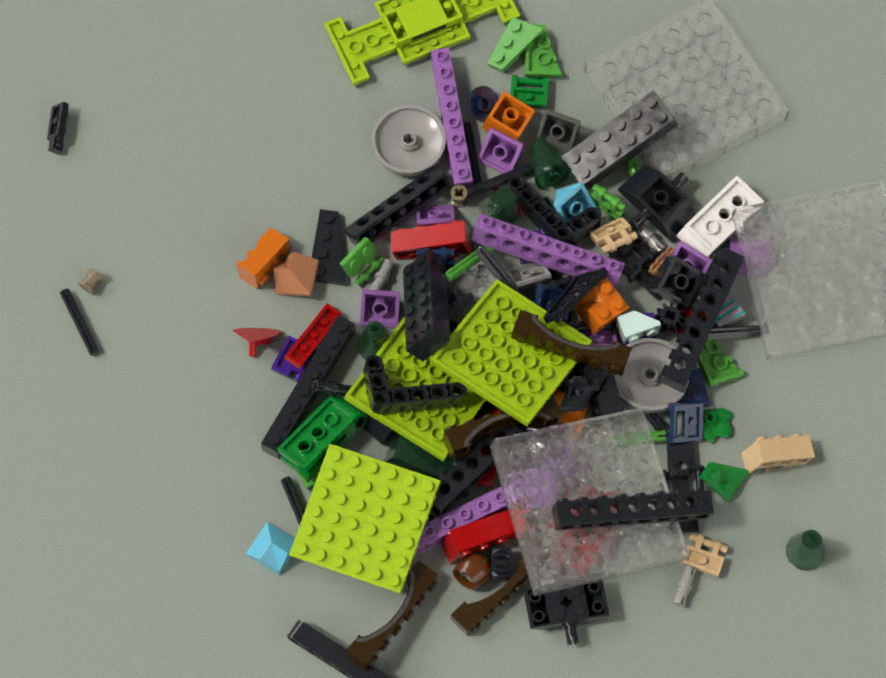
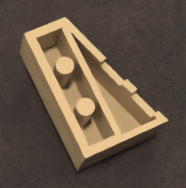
M800 433L790 437L778 435L771 439L759 437L741 453L745 469L749 471L747 475L753 474V471L764 468V471H771L773 466L786 468L807 464L815 458L810 435L802 436Z

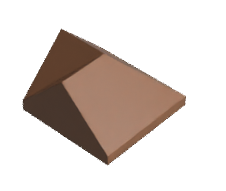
M292 252L272 268L276 294L312 296L320 261Z

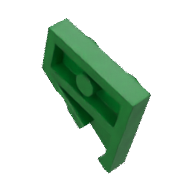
M709 462L699 478L724 501L730 502L749 471Z

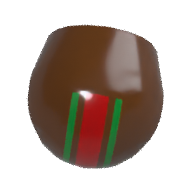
M474 553L456 564L452 573L462 586L474 590L489 579L491 565L485 556ZM459 571H462L465 574H467L473 580V582H470L466 580L464 577H462Z

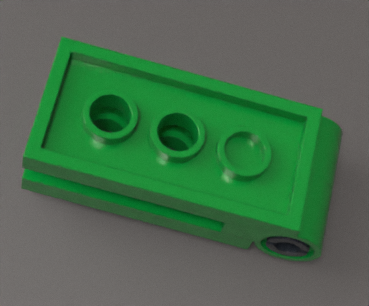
M330 396L277 448L278 453L282 455L280 457L282 462L310 481L320 471L329 444L343 448L356 435L355 431H359L364 427L367 422V415L341 396Z

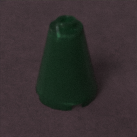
M535 139L530 145L536 186L541 190H548V187L559 188L569 180L571 169L547 139Z
M371 321L368 323L358 338V351L365 360L371 355H376L392 334L381 322Z
M807 530L794 534L786 545L788 561L799 570L809 571L817 568L825 558V546L819 532Z

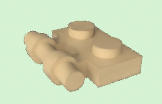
M623 217L589 232L590 238L598 247L602 246L601 251L603 254L607 252L612 253L618 247L624 244L627 246L638 238L636 232H632L631 226Z
M691 533L689 541L696 543L695 547L687 544L680 564L692 566L693 569L696 568L698 571L718 578L725 558L717 555L718 551L726 554L729 546L721 544L722 542L718 540L706 539L704 535L699 534L698 536ZM701 545L713 549L712 553L700 549Z

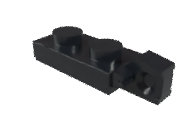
M66 102L54 105L51 109L47 140H49L48 151L55 154L62 153L64 146L62 142L66 133L65 127L69 114V104Z

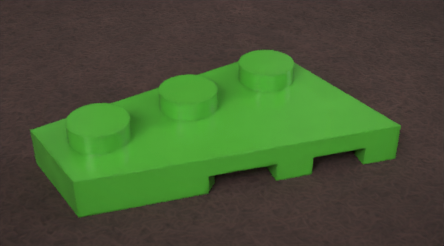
M512 17L487 62L488 66L505 72L527 47L530 48L534 44L533 41L539 35L542 36L545 33V30Z
M535 25L543 28L545 33L542 36L539 35L533 41L534 44L530 48H526L525 77L562 78V73L558 67L545 25Z
M707 339L697 362L708 386H716L743 377L745 373L741 369L739 370L733 363V359L720 349L715 339Z

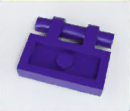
M288 335L271 367V371L287 378L290 377L292 372L296 373L294 381L297 383L317 349H315L299 370L284 359L287 352L297 341V339Z

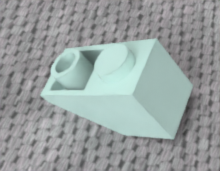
M632 311L616 318V326L623 343H631L645 336L653 337L658 334L661 328L660 321L637 311Z

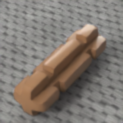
M667 247L648 269L649 273L655 276L665 257L672 256L675 249Z

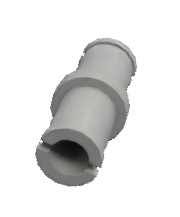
M645 224L636 231L643 237L642 242L654 248L658 252L657 255L661 254L660 249L664 252L666 246L656 237V233L650 231Z
M384 259L379 272H376L374 276L375 280L370 288L371 290H383L385 284L389 282V276L395 267V263L392 260Z
M689 565L684 566L681 580L677 582L678 589L672 602L673 604L685 607L688 593L693 588L692 582L697 571L696 568L693 569Z

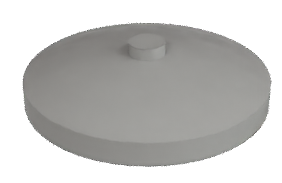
M401 105L388 110L377 120L372 131V149L376 159L384 168L398 175L413 176L426 172L440 161L446 148L445 129L440 119L430 110L417 105Z
M642 338L627 344L626 346L632 347L624 373L622 376L614 375L621 400L629 407L646 413L662 412L668 410V403H678L687 390L689 380L682 393L660 383L663 378L660 375L665 364L669 365L671 360L668 359L672 348L676 349V347L656 338ZM675 364L676 369L683 370L681 365Z

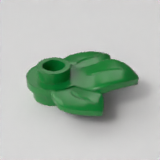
M724 408L703 410V437L710 443L715 441L716 436L730 438L732 436V428L728 421L733 418V414ZM707 415L711 416V421L707 420Z

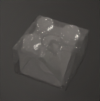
M475 264L464 272L454 285V294L461 298L471 292L477 303L496 278L485 265Z

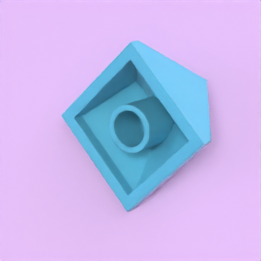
M581 182L559 189L556 192L554 208L564 221L569 220L589 207H596L584 184Z
M267 522L246 552V555L279 575L291 558L289 553L295 538Z

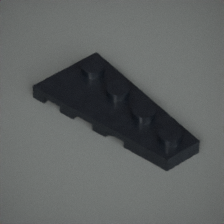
M320 209L311 257L320 261L315 282L346 286L344 269L339 264L343 260L339 211Z
M602 267L575 275L543 316L546 324L562 321L608 274L606 268Z

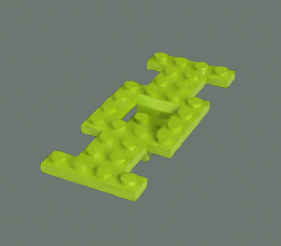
M380 0L374 3L380 19L348 31L340 16L325 22L324 27L352 85L356 86L370 80V76L364 64L396 51L403 66L430 56L431 50L450 48L470 40L471 36L465 26L467 22L497 11L503 25H507L512 17L520 19V14L513 0ZM440 26H446V28L441 29L439 31H436L432 34H429L427 36H424L413 41V37L431 31Z

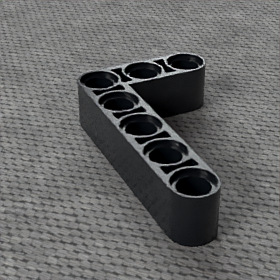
M513 175L509 178L507 186L508 197L545 236L573 245L590 235V231L599 228L602 213L598 208L589 207L569 220L564 221L523 177Z
M371 355L366 359L363 374L371 410L376 414L458 407L463 403L467 393L466 386L460 382L388 389L383 360L377 355Z

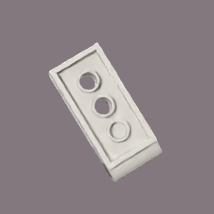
M736 176L684 226L676 237L710 258L762 207L764 200ZM732 202H736L740 206H735ZM719 215H724L727 219H723Z

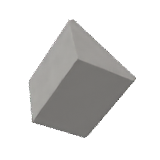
M533 262L505 270L524 295L534 292L535 285L546 284L551 280V273L547 267Z

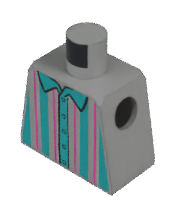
M730 292L725 299L713 328L730 327L743 321L745 318V311ZM710 300L706 301L708 305H713ZM701 317L699 320L705 321V318Z

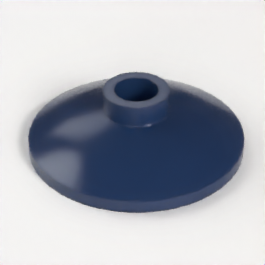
M479 86L471 92L468 104L470 112L476 120L485 123L488 115L499 100L495 91L487 86Z

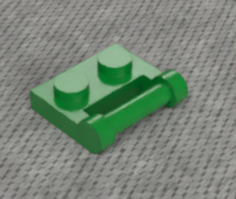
M512 75L510 95L531 108L545 109L547 107L549 78L518 77V75ZM517 85H531V86H543V87H542V89H541V88L517 87Z

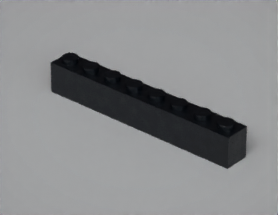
M340 315L336 317L262 440V451L280 459L282 455L278 453L277 448L301 424L319 392L313 391V385L317 386V384H314V381H326L356 332L355 323Z

